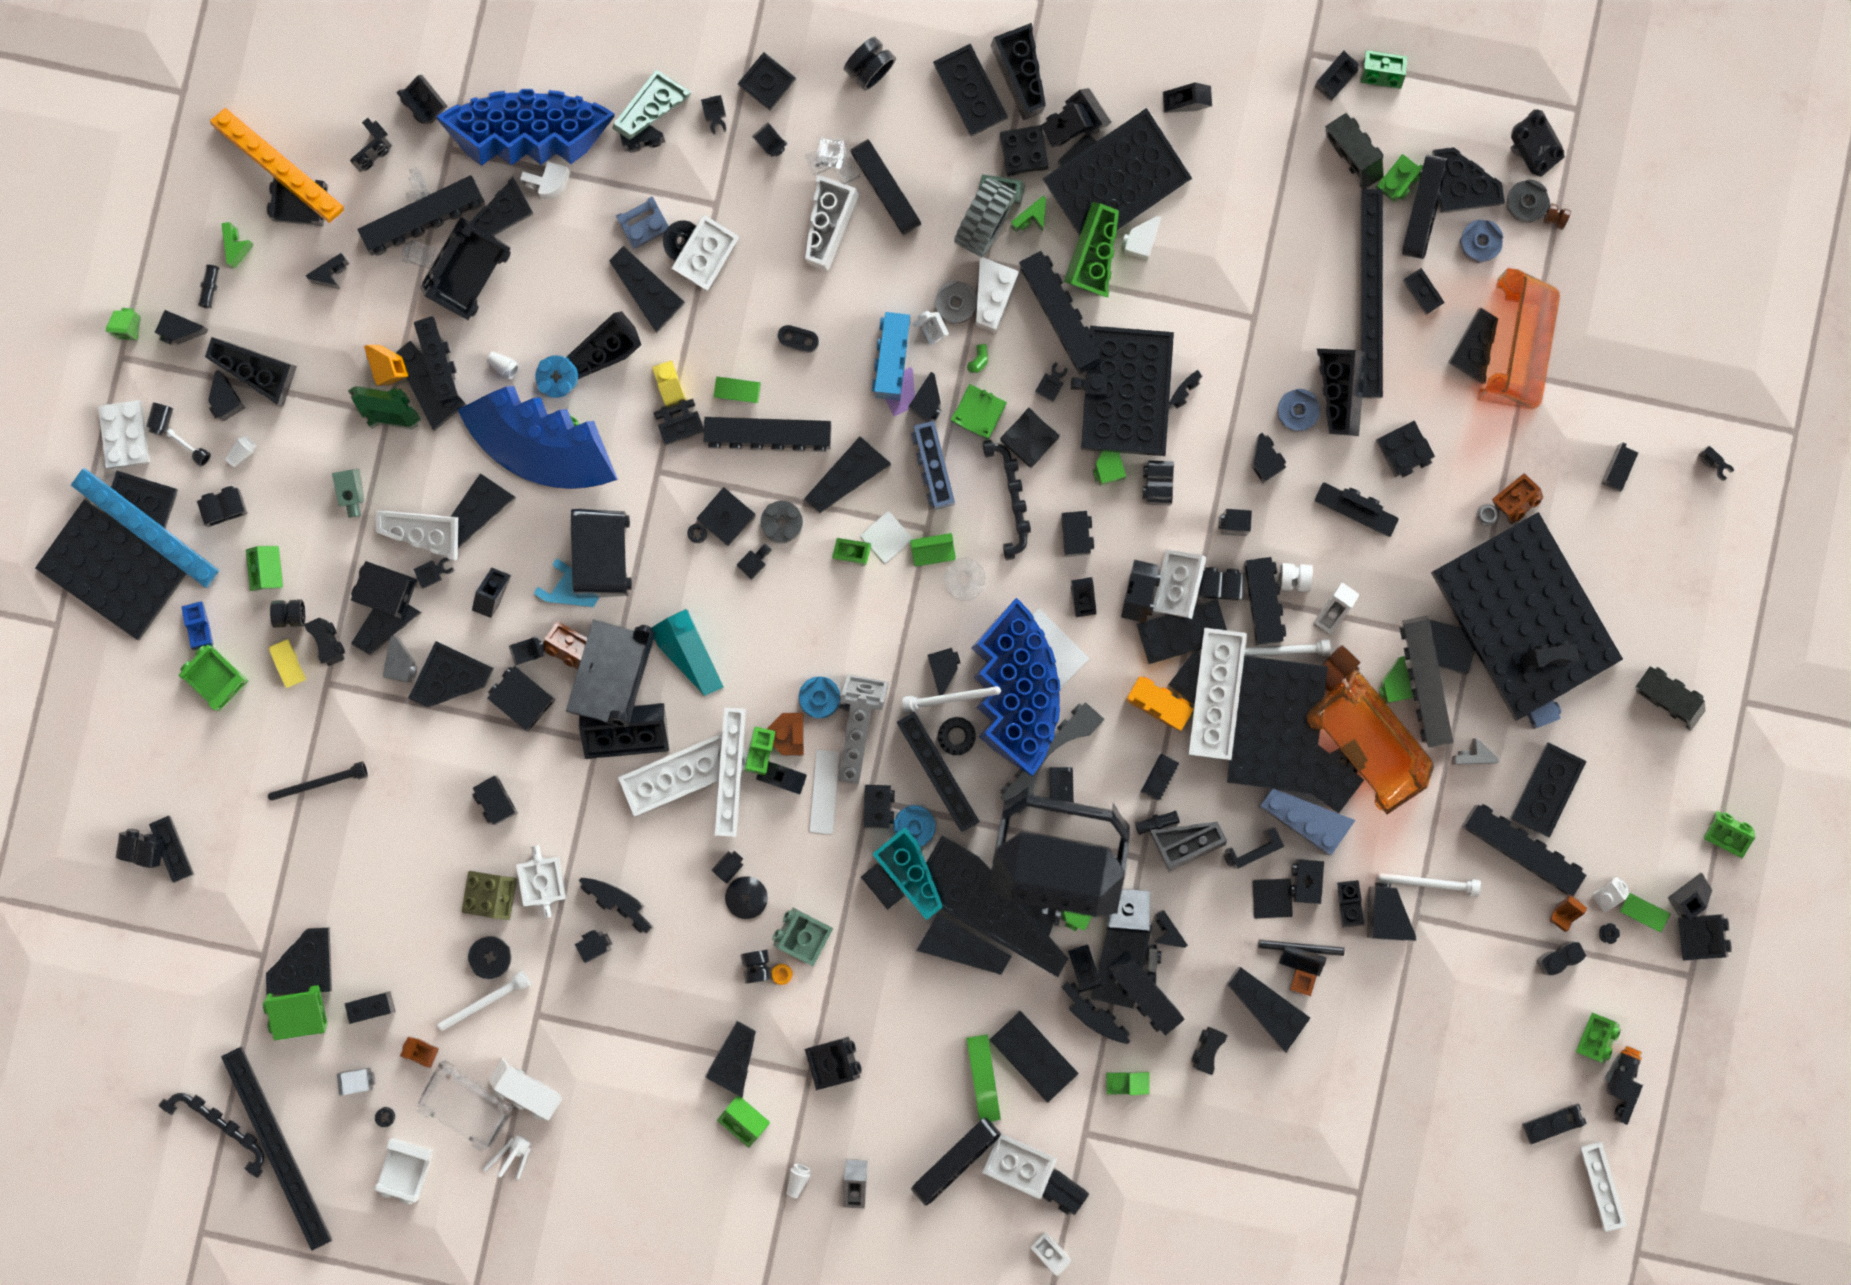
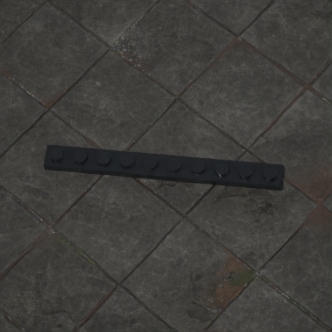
M1383 189L1361 190V351L1366 352L1362 398H1383Z
M243 1047L222 1055L223 1063L311 1251L333 1241Z

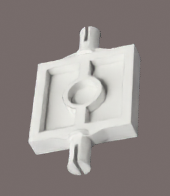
M540 845L531 847L533 859L527 863L517 864L516 867L523 907L531 905L541 906L543 918L552 917L550 904L567 898L559 857L541 858Z

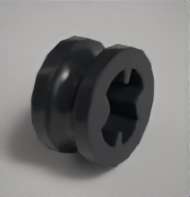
M693 524L688 528L687 536L694 543H702L707 538V531L702 525ZM696 528L698 531L702 529L700 533L702 537L699 539L697 537L693 539L692 537L694 535L693 530Z
M383 1107L375 1114V1122L380 1127H389L395 1121V1112L389 1107ZM381 1112L383 1114L389 1113L388 1119L390 1121L388 1123L387 1121L382 1122L380 1120L382 1118Z

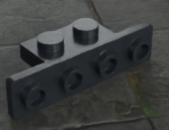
M433 316L415 321V330L437 401L441 402L457 397L458 393L454 380H456L454 373H457L454 361H450L448 356L451 353L448 341L444 342L440 337Z
M1325 482L1322 483L1314 499L1315 502L1385 536L1390 537L1399 518L1383 511L1384 506L1379 505V500L1373 497H1368L1367 499L1360 495V491L1351 487L1349 489L1345 488L1342 491Z

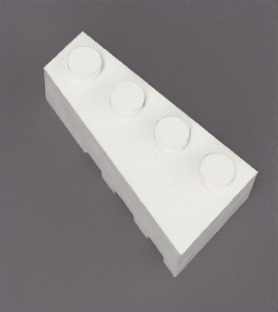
M817 175L805 259L810 266L828 272L859 194L854 187Z

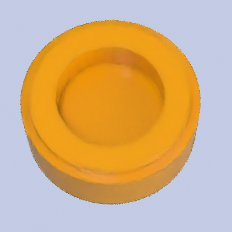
M777 964L771 971L772 980L778 985H785L792 979V969L787 964Z

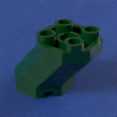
M355 386L348 390L361 416L368 419L366 423L370 428L373 429L378 425L413 430L419 426L418 422L421 421V418L415 409L413 410L411 406L409 407L408 404L411 401L401 388L397 389L394 387L389 391Z

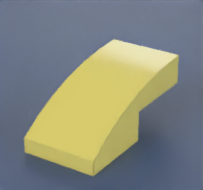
M289 639L269 646L273 661L286 688L306 680V676Z

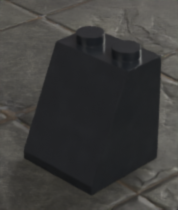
M1375 882V887L1369 886L1367 938L1416 941L1415 932L1397 888H1391V883Z

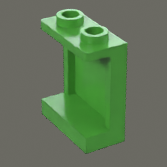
M206 645L196 651V657L191 662L187 661L181 667V673L178 676L188 682L209 703L208 705L213 710L220 711L249 680L213 646Z
M319 985L311 986L309 992L274 997L273 993H270L263 1002V1011L265 1014H268L269 1018L267 1023L268 1031L270 1034L272 1033L274 1041L325 1033L328 1022Z

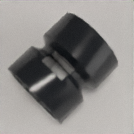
M302 599L290 600L288 603L285 600L272 601L270 605L272 627L283 628L287 624L291 627H304L306 619L304 601Z
M768 949L740 954L742 966L746 967V970L743 972L745 984L773 979L771 967L767 966L769 962ZM754 966H759L758 972H756Z

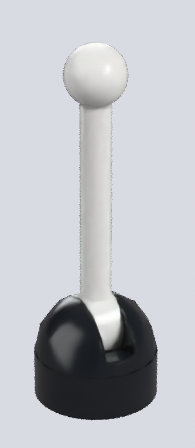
M172 429L167 430L166 436L172 437L191 451L192 460L198 466L202 467L209 461L211 453L203 448L195 450L176 436Z

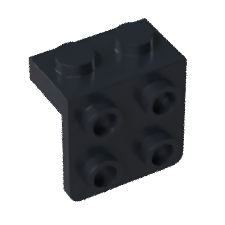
M366 118L362 124L375 139L350 159V162L359 172L369 170L374 165V161L379 157L382 158L390 151L389 148L392 147L385 138L388 136L386 131L376 120L372 123L369 118Z

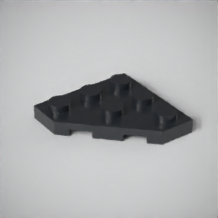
M1455 147L1432 151V156L1448 158L1447 172L1439 200L1441 213L1504 205L1505 200L1501 181L1490 176L1482 167L1467 159Z
M435 641L408 699L428 708L484 688L494 668Z
M330 927L307 928L301 934L299 939L289 947L277 963L266 973V995L270 993L275 995L309 992L311 986L317 985L320 987V992H332Z

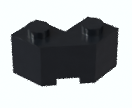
M1134 559L1121 618L1146 623L1147 616H1152L1154 603H1151L1155 586H1159L1161 574H1158L1159 565Z

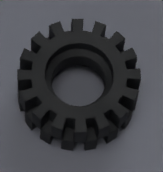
M949 718L942 723L938 731V742L941 748L951 755H963L969 752L976 740L974 726L965 718ZM960 728L964 731L965 740L961 744L956 745L950 742L948 735L952 729Z

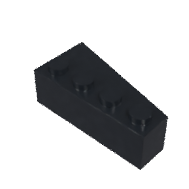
M1317 348V355L1320 357L1321 366H1319L1320 375H1322L1324 387H1322L1323 395L1326 397L1327 404L1325 408L1329 434L1359 436L1366 352Z
M1238 966L1226 983L1285 1053L1311 1019L1242 967Z

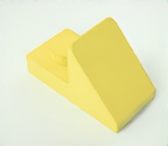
M671 360L652 367L665 406L670 407L678 404V401L683 399L686 401L673 361Z

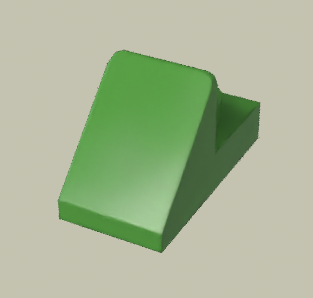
M1043 195L1011 221V227L1015 232L1019 229L1023 231L1028 228L1032 223L1031 220L1043 232L1046 207L1045 196Z
M230 222L221 223L226 262L231 268H236L253 247V243L250 240L237 242L239 240L237 227L235 228Z
M837 538L832 558L865 566L872 544Z
M1106 1072L1107 1094H1150L1149 1072Z

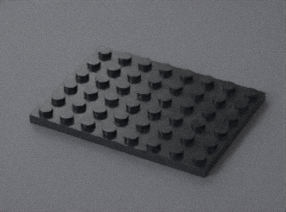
M1539 512L1431 572L1515 721L1623 660ZM1568 641L1569 645L1577 644L1578 662H1568L1567 666L1563 667L1546 665L1544 667H1537L1533 671L1524 672L1521 655L1528 653V649L1544 644L1551 646Z

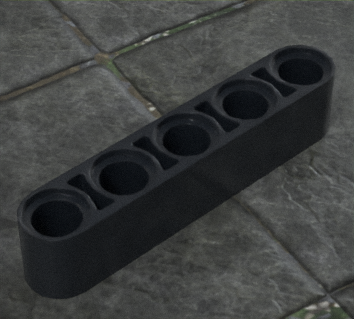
M866 139L850 149L855 161L902 235L904 236L922 225L870 140Z
M1426 155L1403 244L1402 255L1419 259H1424L1426 256L1447 172L1448 158Z
M987 1117L982 1119L911 1187V1191L924 1206L929 1205L999 1139L1001 1132Z

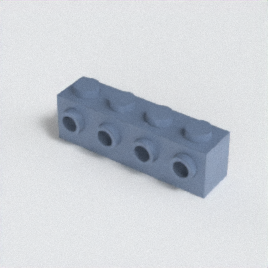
M931 421L915 425L911 437L913 444H918L919 453H916L918 464L924 467L925 473H922L921 476L924 486L928 485L930 493L926 494L929 506L933 505L934 510L954 506L955 500L935 422Z

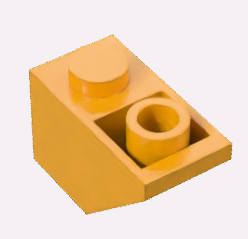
M382 345L364 346L376 386L392 385L408 377L402 356Z

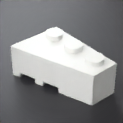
M980 257L976 327L996 334L1018 279L1019 271Z
M502 1058L489 1078V1082L495 1090L494 1094L504 1100L506 1097L513 1101L512 1104L521 1110L525 1107L538 1120L544 1118L549 1121L562 1100L560 1094L537 1079L534 1080L525 1075V1072L521 1069L516 1070L507 1064L508 1061Z

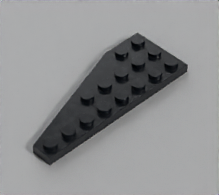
M942 835L926 862L943 905L941 909L1047 972L1059 977L1069 959L1021 903L1009 901L989 890L991 869L978 855Z

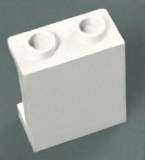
M392 1138L388 1142V1152L378 1184L374 1190L379 1191L378 1195L391 1198V1196L400 1198L399 1201L402 1203L412 1204V1202L419 1200L434 1150Z

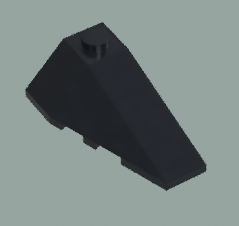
M620 311L613 313L566 358L575 365L578 371V379L627 359L642 344L635 326Z

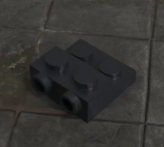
M1415 420L1376 439L1395 477L1401 475L1404 478L1413 473V468L1420 466L1422 469L1432 464L1431 459L1435 457L1427 439L1422 436Z
M1724 914L1696 916L1692 920L1684 917L1678 918L1683 961L1728 957V952H1732L1731 940L1726 939V931H1729V920L1724 918Z
M849 1036L805 1049L816 1090L860 1078L862 1067L860 1062L855 1060L856 1046L854 1041H850Z

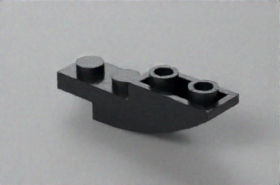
M580 878L579 882L582 884L580 888L588 895L592 893L597 898L595 902L603 910L606 908L612 910L617 905L619 907L617 909L619 914L625 919L629 917L634 922L632 926L640 933L643 931L649 933L654 927L639 913L644 905L626 891L597 879Z
M1066 981L1061 986L1074 1002L1068 1009L1081 1022L1106 1038L1125 1044L1131 1042L1127 1038L1130 1036V1033L1123 1025L1118 1027L1114 1023L1116 1017L1109 1009L1104 1011L1100 1008L1094 1013L1093 1010L1096 1007L1088 998L1085 1001L1079 995L1081 990L1074 982L1069 984Z

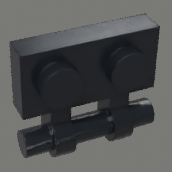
M693 398L686 401L684 399L680 400L678 404L670 407L663 406L661 410L653 412L656 420L665 419V423L658 425L665 446L704 432L698 411L693 413L688 411L689 408L696 406ZM682 411V417L671 419L670 415Z

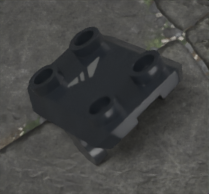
M1535 109L1522 122L1517 123L1513 127L1511 139L1514 145L1510 148L1516 156L1523 158L1532 174L1542 177L1559 163L1565 155L1563 146L1544 112Z

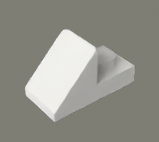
M1046 1232L1030 1247L1056 1276L1072 1262L1068 1254Z

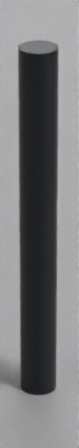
M1259 940L1258 944L1260 949L1283 951L1285 945H1289L1316 954L1344 956L1345 953L1344 947Z

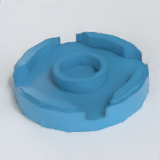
M822 676L807 680L799 692V704L802 710L810 717L817 719L827 718L834 714L841 700L837 685L831 679Z
M911 805L903 808L897 814L894 820V832L896 835L906 827L919 843V846H923L933 838L936 822L928 809L922 806Z

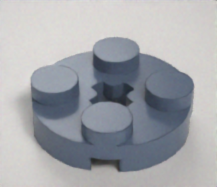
M1475 220L1464 229L1460 238V245L1464 254L1477 263L1494 259L1500 253L1503 246V233L1500 227L1489 220ZM1485 236L1487 238L1485 241L1487 245H1479L1477 237L1483 238Z
M1296 389L1286 393L1279 401L1277 408L1279 421L1287 429L1296 432L1306 431L1311 428L1320 416V407L1316 396L1305 389ZM1303 406L1304 414L1296 415L1293 407Z

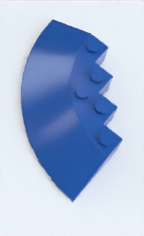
M521 89L519 93L498 91L489 93V97L481 99L477 97L472 98L470 103L462 106L457 104L439 114L436 118L461 149L481 166L496 155L510 165H513L525 155L530 156L542 165L556 154L569 164L574 163L588 152L613 120L615 114L595 102L591 104L583 101V97L577 95L574 98L566 96L565 92L549 90L548 94L535 93L533 89Z
M505 386L458 409L466 428L480 447L498 464L523 479L540 485L565 489L589 488L618 480L595 422L587 421L574 427L568 409L547 414L541 397L532 398L521 403L515 387Z
M1016 597L971 647L973 651L986 661L973 678L984 688L997 686L1001 689L999 695L984 697L976 706L978 710L991 720V723L980 734L979 738L996 753L1030 776H1033L1047 755V751L1055 736L1054 733L1060 715V679L1058 678L1055 665V656L1052 648L1049 647L1044 631L1040 629L1031 612Z

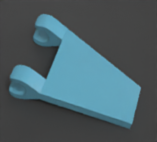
M559 559L554 561L553 566L563 572L564 575L551 595L540 587L534 592L536 596L546 602L594 607L600 598H577L573 591L572 568Z

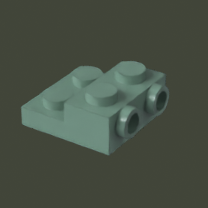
M793 907L791 911L787 910L784 914L783 922L785 923L781 930L777 929L772 938L775 941L773 945L814 966L833 928Z

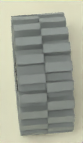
M988 177L971 202L957 230L954 243L982 258L1003 226L1015 201L1017 192Z

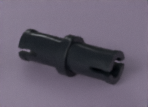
M211 264L206 265L204 280L200 284L202 290L198 306L212 308L214 291H217L218 287L216 281L220 267Z
M1174 810L1159 816L1155 814L1153 818L1135 822V827L1138 835H1141L1153 829L1158 830L1166 826L1178 824L1180 820L1177 811Z

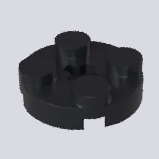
M495 936L480 938L471 946L468 953V962L472 971L484 979L502 976L509 969L512 960L509 945L504 940ZM491 951L496 958L495 961H491L488 964L484 955L489 954Z

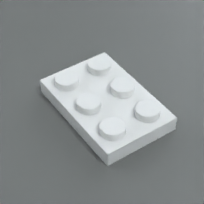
M702 215L671 269L705 291H708L738 241L739 236L706 215Z
M136 400L98 406L106 468L112 469L150 463L142 401Z
M1166 549L1160 573L1161 579L1153 602V612L1192 619L1207 557Z
M1001 1134L994 1143L983 1174L1041 1199L1057 1158Z

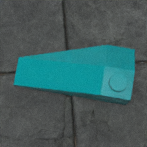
M687 609L651 627L655 632L654 638L658 647L704 696L724 687Z
M904 827L872 855L922 916L928 920L943 905L919 843Z

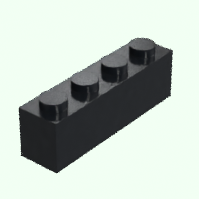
M1272 557L1246 560L1244 566L1256 646L1284 641L1283 637H1286L1285 624L1281 625L1280 616H1283V607L1281 603L1278 604L1277 595H1280V587L1278 582L1275 583L1274 574H1277L1276 562H1272Z
M1129 952L1109 967L1112 973L1110 979L1117 987L1122 985L1125 989L1124 995L1130 1002L1135 1000L1138 1004L1136 1008L1143 1017L1148 1015L1151 1019L1149 1023L1156 1032L1161 1030L1166 1036L1185 1020L1181 1012Z

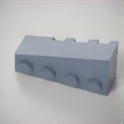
M1273 788L1268 791L1258 806L1327 855L1333 854L1355 822L1354 819Z

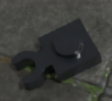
M717 95L701 99L706 122L712 120L710 125L712 134H716L715 127L717 125H721L723 131L726 132V124L721 120V118L727 117L722 96Z
M1057 362L1052 365L1051 376L1045 373L1035 390V393L1051 402H1054L1064 384L1059 379L1063 378L1068 370L1065 367L1062 373L1056 372Z
M442 558L438 565L432 560L413 569L422 589L442 581L440 574H451L454 572V568L444 569V564L450 561L449 558Z
M1148 944L1147 974L1156 983L1157 964H1161V951H1158L1156 944Z

